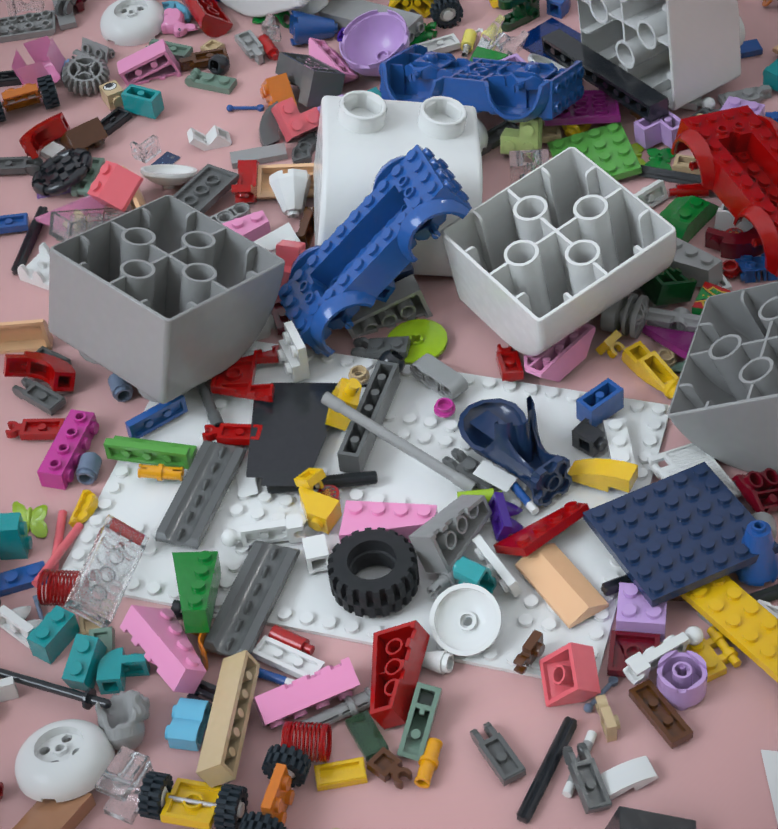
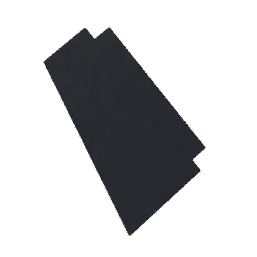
M273 383L275 389L273 402L254 400L246 477L262 478L261 486H296L293 479L306 469L314 467L330 426L325 424L328 407L321 403V399L327 391L332 394L338 383ZM254 424L263 425L259 440L251 439V436H256L258 429L253 427Z

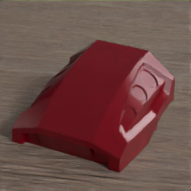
M767 468L762 472L750 471L746 475L737 474L732 478V481L755 512H778V474L774 469Z

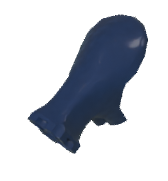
M530 395L526 399L528 419L516 403L501 398L480 400L468 405L460 414L458 428L462 439L477 454L517 476L532 491L533 502L538 506L547 507L552 503V499L556 494L562 496L568 492L569 486L572 484V476L567 473L570 467V460L564 456L550 454L544 449L539 437L535 404Z

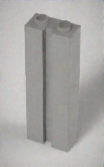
M331 0L325 8L318 12L319 16L334 19V22L338 24V31L343 27L346 28L352 20L361 14L376 9L378 12H388V9L400 14L407 24L410 43L414 40V37H418L425 30L421 14L366 0Z

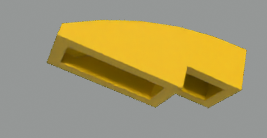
M641 341L623 349L621 360L638 377L655 389L664 392V388L670 381L679 379L655 350L650 352Z
M581 459L574 461L568 474L572 476L573 482L608 492L612 487L630 493L638 478V465L613 459Z

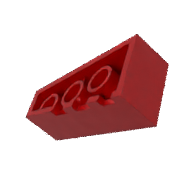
M417 620L373 633L370 715L384 730L406 724L430 637Z

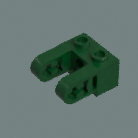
M498 0L500 9L509 10L513 8L512 12L499 19L500 30L503 32H511L540 17L539 0Z

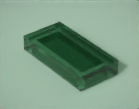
M367 710L345 720V724L366 762L382 747L389 750L386 741Z

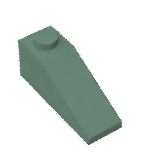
M417 682L397 752L398 756L419 761L420 756L424 754L441 699L442 688Z

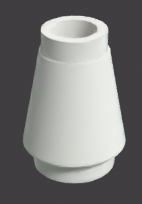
M447 650L425 652L422 667L442 675L452 671L454 666L453 654H450Z

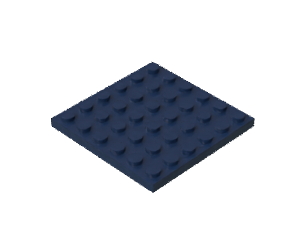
M705 462L583 512L585 522L634 585L637 586L651 607L756 563L760 555L749 553V548L741 543L747 525L756 519ZM776 542L772 548L775 554L778 553V544Z

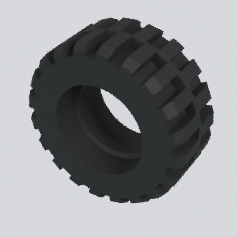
M371 527L365 528L361 532L356 530L351 533V536L348 537L346 535L340 540L341 544L337 543L332 549L333 553L329 555L327 569L332 595L335 597V601L340 606H343L344 610L349 613L355 612V615L360 617L368 615L369 618H376L378 615L386 617L390 615V612L394 611L396 613L400 611L402 605L406 606L412 601V597L418 591L417 586L419 585L420 578L417 554L407 538L403 535L398 536V533L393 530L385 531V528L380 527L373 530ZM378 565L392 569L387 575L377 579H363L355 576L360 570L370 566Z

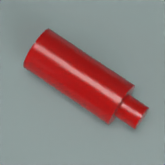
M266 34L259 36L258 40L263 45L267 57L274 61L278 60L279 50L270 37Z
M701 183L676 185V188L669 189V197L709 196V189L704 188Z
M274 625L269 632L268 637L301 652L312 655L315 651V646L310 644L309 639L278 625Z

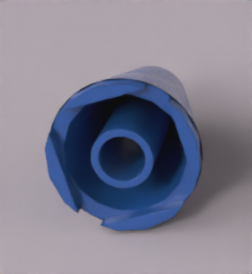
M297 10L291 11L289 32L293 35V38H290L292 46L309 43V38L320 40L332 38L338 32V24L334 22V19Z
M762 520L752 521L747 525L741 543L749 548V553L760 555L756 563L734 573H736L738 580L742 583L760 587L764 586L766 582L772 580L771 583L778 579V553L775 554L772 550L775 541L770 525Z

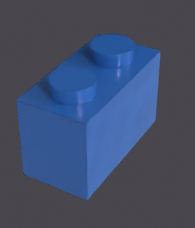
M607 378L576 400V418L579 421L587 418L590 425L597 427L603 420H607L624 408V389Z

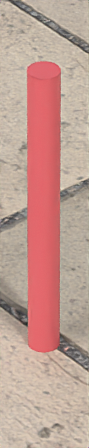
M59 510L52 554L63 541L67 518L66 510ZM59 562L56 564L53 570L59 569Z
M77 522L52 554L32 581L34 587L37 588L39 574L43 569H53L84 528L82 523ZM47 572L44 574L42 583L44 582V578H45Z

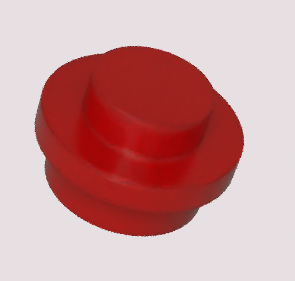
M726 260L722 263L723 275L726 278H735L740 274L741 270L735 260Z

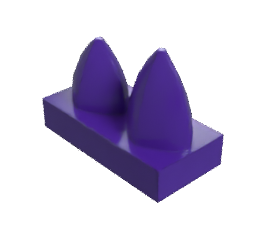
M494 492L488 505L492 511L490 521L495 539L499 542L507 538L509 534H514L523 529V525L510 518L521 513L523 509L511 502L505 501L503 492Z

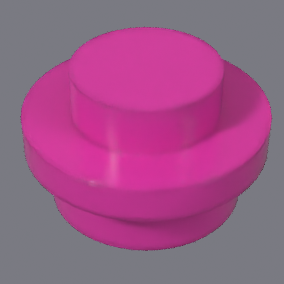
M440 398L434 405V413L441 418L450 417L456 411L455 404L449 398Z

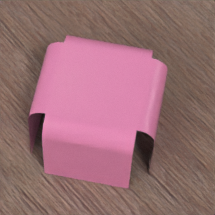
M44 36L23 43L35 62L30 65H26L16 49L11 68L23 85L36 83L39 89L37 78L50 74L54 83L60 80L65 58L52 38L50 41L48 36Z

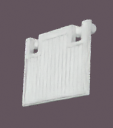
M693 443L647 457L649 468L660 480L705 462L736 498L743 496L717 461ZM665 460L668 466L661 468L658 463Z

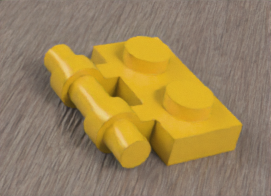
M714 626L707 629L710 638H703L700 644L695 646L689 644L686 647V650L697 653L706 662L707 683L727 674L726 664L731 663L734 668H737L742 663L736 649L729 646L726 642V636ZM718 647L722 654L717 655L713 649Z

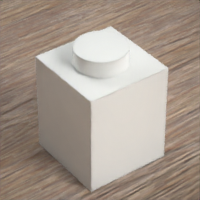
M325 534L302 538L309 574L328 570L329 551Z

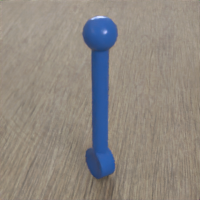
M227 105L226 109L229 112L233 110H257L261 112L264 110V105Z

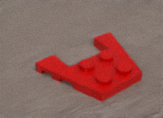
M279 345L271 346L272 350L262 352V349L255 350L253 355L241 357L230 368L212 378L211 392L213 394L273 402L274 384H254L257 364L279 363L277 350L280 349Z

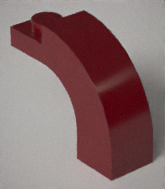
M708 227L705 232V247L721 251L722 258L736 259L743 255L756 257L764 253L763 245L757 247L752 245V239L759 237L754 227L743 233H729Z

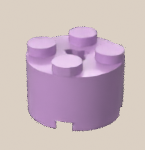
M672 650L660 658L657 667L656 687L675 709L684 711L688 707L698 704L704 698L707 690L708 674L706 662L700 655L686 650V652Z

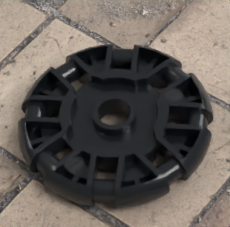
M71 148L57 153L58 155L54 158H48L39 166L40 170L36 171L33 175L32 187L34 191L42 196H48L49 194L54 196L68 191L67 189L71 186L75 187L87 176L86 173L90 172L92 168L93 158L91 153L83 148H76L75 150Z

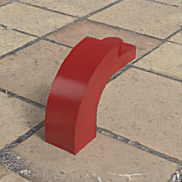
M61 112L31 128L20 138L19 142L27 156H31L33 160L39 157L41 150L47 144L62 137L66 131L70 130V126Z
M238 160V182L235 185H231V192L235 195V203L257 202L258 165H260L257 160Z
M24 351V354H5L3 369L5 377L37 378L47 382L53 391L74 392L76 372L68 362L39 352Z

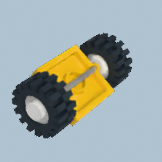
M148 771L145 774V778L142 780L143 785L140 786L141 793L138 795V799H140L138 802V813L141 817L198 829H211L213 823L214 827H216L215 829H238L243 816L247 813L248 790L244 786L225 783L224 785L211 788L206 782L177 778L174 784L171 774Z

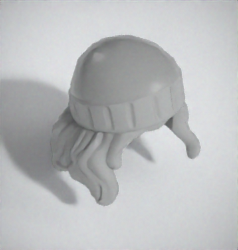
M129 690L126 692L120 691L119 695L114 694L110 698L112 705L108 709H101L100 702H97L95 710L97 712L98 725L104 730L113 748L118 751H130L137 748L142 743L145 735L144 721L150 716L149 698L144 697L138 691Z

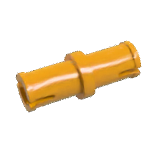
M139 464L138 478H154L158 481H163L164 479L183 481L184 467H171L164 464H159L158 466Z
M437 738L428 739L424 754L419 758V769L414 783L420 788H428L430 786L433 773L439 766L438 757L443 743Z

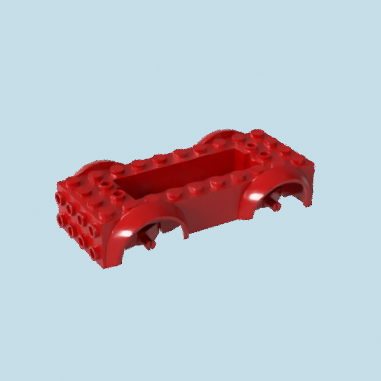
M748 105L681 119L676 139L672 145V155L679 153V151L691 150L696 159L695 162L689 163L691 171L700 170L701 185L706 189L712 190L735 217L734 226L742 222L743 217L752 223L759 234L758 238L752 239V245H754L753 247L763 245L765 268L778 277V122L770 117L756 115Z

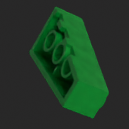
M218 551L172 552L185 633H209L221 578Z

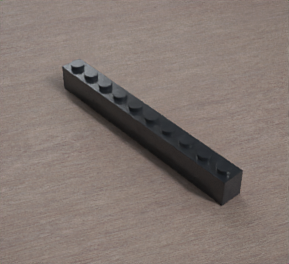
M558 29L542 36L543 53L566 68L573 65L576 60L582 61L584 80L651 123L669 114L668 97L567 33Z

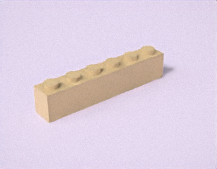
M247 650L223 658L196 770V774L211 788L236 779L260 664Z

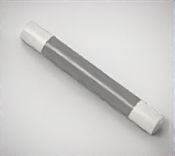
M588 730L583 741L589 752L597 737V733L593 730ZM571 774L562 792L563 796L567 798L572 797L576 788Z

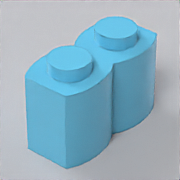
M180 698L177 705L173 706L172 721L165 729V739L168 740L170 748L190 751L200 750L211 711L209 701Z

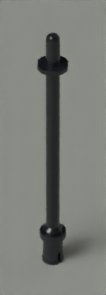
M0 668V678L2 679L13 676L15 683L82 702V707L86 710H90L97 702H100V707L108 709L112 705L109 699L97 696L96 690L93 688L81 692Z

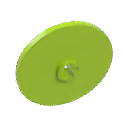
M414 319L403 322L391 330L387 336L410 337L411 344L408 357L405 358L406 365L413 364L426 353L438 358L445 351L448 344L445 329L439 323L428 319Z

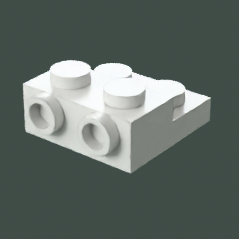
M292 320L285 322V332H282L283 339L278 341L280 349L277 350L280 362L284 361L286 374L288 376L291 375L294 382L310 378L307 351Z

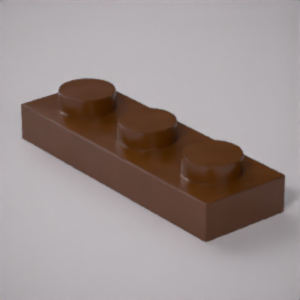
M650 679L629 689V697L671 749L693 738L691 728Z

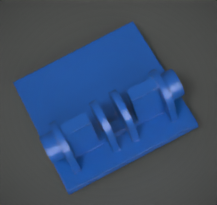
M765 253L758 257L743 255L735 259L743 272L740 273V280L745 281V283L756 282V279L757 282H760V271H762L763 281L778 280V277L765 268Z

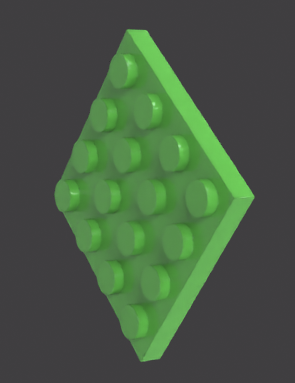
M621 122L610 123L547 143L552 158L569 147H575L615 180H621L642 173L641 165Z

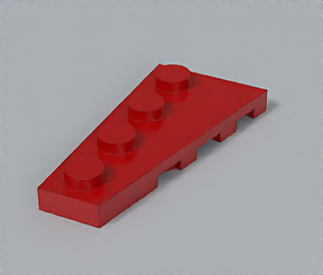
M577 501L568 502L564 507L494 544L495 551L500 554L527 557L581 519L583 512L589 510V506L587 503H577Z

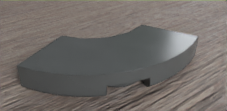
M278 101L270 105L261 118L259 139L262 146L280 142L278 123L271 111Z
M317 131L305 135L298 141L297 146L292 150L293 164L312 162L311 156L316 151Z

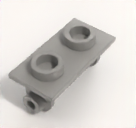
M82 37V52L92 53L94 56L104 59L106 64H108V59L115 57V51L112 48Z

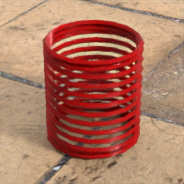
M43 569L39 574L37 582V599L39 603L44 606L82 607L85 603L88 589L86 573L81 570ZM47 572V574H46V576H45V578H44V583H43V592H42V594H43V600H42L41 585H42V580H43L44 574ZM47 576H48L47 587H46V600H45V584H46V579H47ZM79 576H80V579H81V596H80V600H79V603H78L79 593H80V582H79Z
M285 721L282 729L281 747L282 744H287L288 748L293 746V733L295 732L294 747L297 750V734L299 732L298 750H301V734L303 732L302 754H304L305 735L307 732L306 754L308 755L311 731L310 756L308 759L316 763L318 761L320 763H327L329 761L332 747L330 723ZM314 731H315L314 756H313V754H312V753H313V737H314ZM318 732H319L318 757H317V738H318ZM326 733H327V747H326V754H325Z

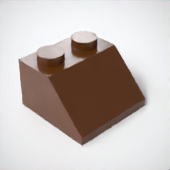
M96 117L66 131L59 141L66 149L73 148L75 150L76 148H83L89 151L88 148L92 146L97 148L105 144L104 140L108 135L99 118Z

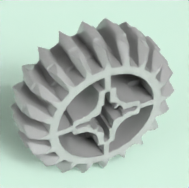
M82 54L81 57L75 56V59H69V62H66L65 66L62 67L61 76L64 86L68 88L69 92H74L75 95L78 93L81 96L84 94L89 96L91 93L96 95L97 91H100L99 85L110 80V72L106 62L102 58L98 59L97 56L91 57L90 54L88 56Z

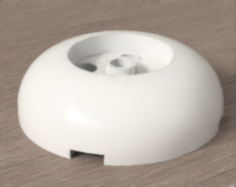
M117 0L107 7L101 17V34L105 40L114 41L115 45L137 46L148 43L155 39V36L159 33L163 34L161 24L164 21L165 9L156 0Z
M80 719L56 721L38 729L23 743L15 761V777L21 791L33 800L42 802L43 799H55L56 803L69 801L87 794L105 780L110 773L109 767L111 763L115 761V750L104 730L94 723Z

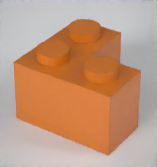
M287 73L264 80L260 88V94L263 99L265 98L268 107L277 101L279 103L290 97L293 98L296 104Z

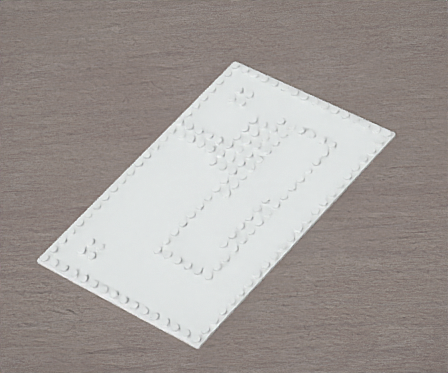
M254 341L242 357L253 355L254 351L262 349V352L272 350L271 346L279 344ZM306 349L310 378L294 382L291 375L288 376L286 374L284 361L280 362L279 360V363L257 364L254 384L338 383L341 378L349 379L350 369L356 365L364 366L369 371L371 377L378 360L333 353L331 356L326 357L321 353H315L312 349ZM405 364L403 371L400 373V384L382 424L386 429L442 462L445 456L453 458L451 451L454 448H459L467 456L469 455L480 463L485 460L498 467L499 465L477 454L462 439L458 428L460 414L468 405L480 400L501 398L516 403L528 419L526 399L530 395L535 404L541 444L550 454L564 456L570 460V467L567 473L574 461L593 459V457L572 446V430L581 422L576 418V400L587 393L584 391L519 381H502L500 378L458 372L468 382V389L452 401L455 404V413L450 417L441 418L434 413V405L438 399L444 397L417 380L410 371V365ZM212 378L206 381L224 423H252L254 400L213 394L210 388ZM197 387L189 390L184 395L188 412L139 439L197 446L198 453L203 443L202 433H205L204 426L210 424ZM362 387V388H361V393H360L359 402H360V400H361V398H362V395H363V393H364L366 387ZM624 398V408L608 418H625L635 464L638 465V478L630 492L650 485L654 473L649 468L647 457L660 452L669 419L667 413L670 405ZM149 400L144 411L159 403ZM602 422L597 427L604 432ZM330 426L313 468L323 469L325 475L346 473L341 472L339 469L337 453L348 427L346 431ZM377 436L362 472L376 471L378 482L371 485L338 488L342 516L329 534L315 531L308 526L301 506L299 491L269 494L267 486H261L262 478H255L259 493L247 497L246 487L238 490L236 477L234 476L197 550L159 542L155 539L156 531L182 481L168 479L158 481L154 478H138V466L143 463L118 460L98 498L99 502L95 512L84 524V528L80 532L61 570L84 571L88 582L87 590L172 606L174 599L180 600L172 552L218 551L221 578L213 612L218 614L252 547H243L242 541H238L232 547L225 546L221 541V535L225 530L234 529L240 532V525L286 519V515L302 514L305 537L325 534L330 555L333 553L332 549L337 543L340 544L339 532L346 500L437 505L439 513L457 499V492L464 490ZM234 445L244 447L249 450V445ZM606 446L594 458L610 459L608 447ZM184 469V477L189 469ZM517 477L516 482L533 501L532 491ZM572 481L568 492L562 496L556 494L552 499V503L547 507L536 505L539 508V512L536 515H532L511 489L507 492L497 487L494 489V492H503L505 501L511 502L523 509L521 513L510 517L523 525V528L564 507L566 503L571 501L587 503L589 509H592L628 494V492L612 487L608 492ZM489 517L476 536L480 534L516 580L523 593L515 598L510 591L505 593L497 582V586L492 593L502 613V625L497 639L487 650L473 656L454 655V662L519 674L514 671L516 664L513 661L522 652V646L535 629L543 633L545 650L540 658H536L532 665L529 664L523 675L542 679L539 660L566 644L573 642L593 646L599 676L618 604V593L605 596L601 591L602 583L625 575L624 570L583 517L545 543H555L609 603V607L569 629L515 567V564L523 556L496 553L493 545L498 543V541L495 539ZM112 518L144 536L138 548L105 530ZM288 540L272 543L277 546L299 549L300 554L266 625H278L285 629L373 646V633L417 620L430 635L426 651H444L434 639L429 623L430 611L436 600L431 595L435 591H432L430 594L427 593V588L439 577V573L426 572L418 555L420 580L417 586L418 591L412 597V601L406 606L402 605L400 611L396 613L394 611L390 612L389 616L383 617L378 615L376 618H369L368 615L360 617L356 616L355 612L349 613L335 601V597L331 592L328 570L309 574L302 542L289 543ZM472 541L462 556L481 565H487L488 563L485 559L481 562L473 550L476 549V546ZM378 565L370 566L360 570L355 576L363 579H377L387 575L392 569ZM497 575L494 576L496 578V581L500 580V578ZM471 618L466 619L465 625L470 626L473 620Z

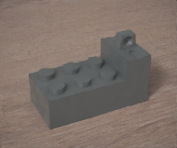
M279 52L275 73L278 75L287 73L290 84L299 86V103L312 109L321 106V100L324 96L341 95L345 79L344 73L311 55Z

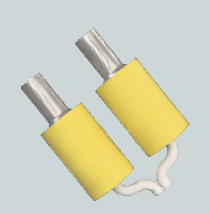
M478 28V30L466 29L460 45L462 57H467L468 52L473 50L477 33L480 30L482 34L478 46L491 50L494 33L490 30L483 31V28Z

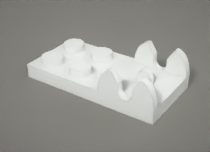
M45 242L39 245V254L27 266L21 264L17 271L21 281L49 290L50 249Z

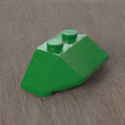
M696 196L676 197L659 215L676 228L677 238L688 243L716 215L720 207Z

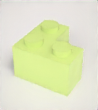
M537 117L528 122H520L519 129L505 128L500 136V154L538 157L542 149L543 120Z

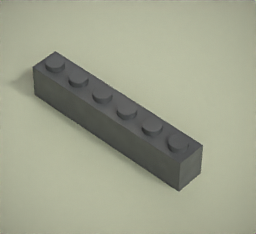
M377 361L356 409L381 426L400 384L398 363ZM351 421L337 453L341 472H362L377 438L375 434L354 421Z

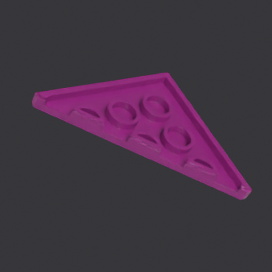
M645 325L642 333L686 360L695 332Z

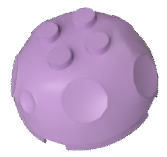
M377 9L368 11L356 17L346 26L343 31L342 42L339 41V49L349 68L363 76L380 77V63L410 47V34L407 24L397 12L388 9V12H378Z

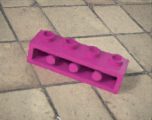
M70 410L37 471L41 486L66 490L69 483L73 481L81 455L86 450H89L94 435L99 431V423L96 420L95 413Z

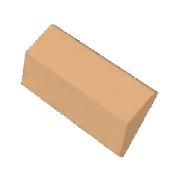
M555 543L544 544L527 557L523 556L515 564L519 572L569 629L609 607V603Z

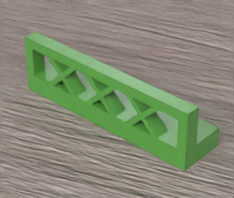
M116 435L114 439L106 438L103 444L107 459L151 465L164 464L171 467H184V469L190 468L197 453V446Z

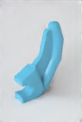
M178 1L162 2L164 9L177 8L184 14L187 23L191 21L192 15L182 3Z

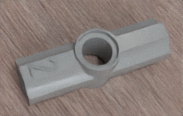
M650 307L647 325L695 332L701 315L691 314L688 309L683 307L675 308L673 311Z

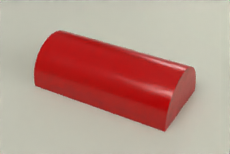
M181 0L207 36H223L233 26V23L216 0Z

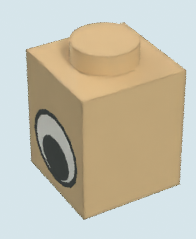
M116 80L99 85L102 100L110 111L124 106L121 93L124 90Z

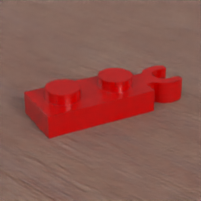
M498 344L496 361L502 381L514 382L516 380H524V371L518 352L513 351L511 346L502 348Z
M65 418L23 419L22 423L9 421L7 424L10 430H5L7 438L20 436L21 440H54Z
M220 423L219 427L211 424L204 426L205 433H202L203 441L217 440L218 443L225 445H249L251 424ZM253 424V427L258 429L256 436H251V439L259 440L263 425Z

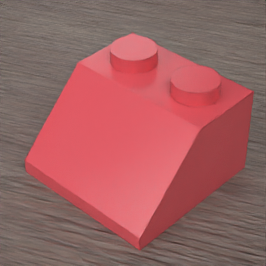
M106 161L101 166L100 172L92 182L87 194L104 206L125 212L144 179L116 163Z
M570 642L539 660L546 707L585 702L601 693L593 646Z

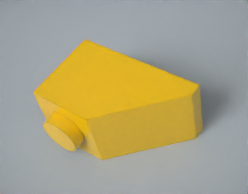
M300 486L298 489L300 502L308 526L315 531L329 534L342 516L340 500Z

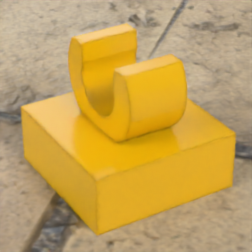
M616 329L595 349L600 356L607 350L608 356L614 358L618 355L614 348L618 352L625 348L621 342L617 341L622 336L621 333Z
M308 468L293 480L297 487L302 486L313 490L315 485L316 489H323L324 486L321 480L326 475L323 469Z

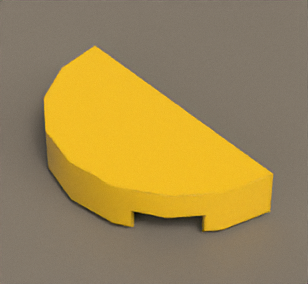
M83 490L68 523L72 528L77 522L82 524L86 522L95 512L99 501L98 497L91 490Z

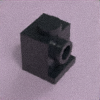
M587 418L572 430V446L593 458L599 452H602L608 444V440L604 438V432L598 427L590 425Z

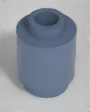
M114 373L111 374L108 378V384L113 397L119 402L130 400L133 393L132 385Z
M85 452L81 455L76 470L77 480L80 483L90 485L97 479L102 464V459L94 452Z

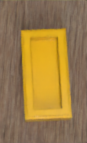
M364 757L314 765L318 792L368 783Z

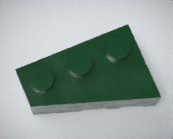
M669 266L666 270L640 286V288L656 306L691 301L697 280L694 278L689 280L682 275V270L679 268L674 270Z

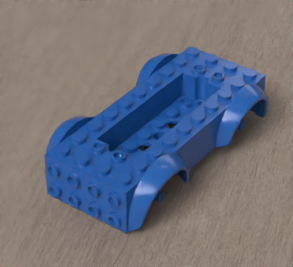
M414 44L381 62L379 66L381 77L380 93L381 98L384 100L424 102L433 96H445L453 98L463 105L475 107L477 113L487 111L489 114L498 115L502 119L513 123L528 122L537 117L545 121L553 120L554 117L568 109L572 104H575L584 95V86H582L584 67H582V61L576 60L569 68H560L558 71V68L553 63L534 61L527 63L473 57L472 61L465 58H457L456 60L451 53L428 52L427 47Z
M417 144L406 155L391 159L383 165L375 176L372 193L364 198L356 210L350 213L349 217L336 228L335 232L322 245L306 249L292 264L289 281L282 285L278 293L281 300L280 304L285 308V315L290 321L292 320L304 345H309L315 353H321L326 357L331 356L335 350L330 348L325 342L332 334L331 329H342L344 326L346 329H351L354 326L351 319L359 312L360 306L371 308L375 303L376 297L410 262L418 260L411 251L417 245L416 240H427L430 236L433 239H438V236L440 237L441 235L438 228L446 221L447 214L463 219L472 209L468 202L469 197L461 190L462 186L454 179L455 175L447 169L449 167L448 164L441 158L437 160L434 157V153L427 147L423 149Z

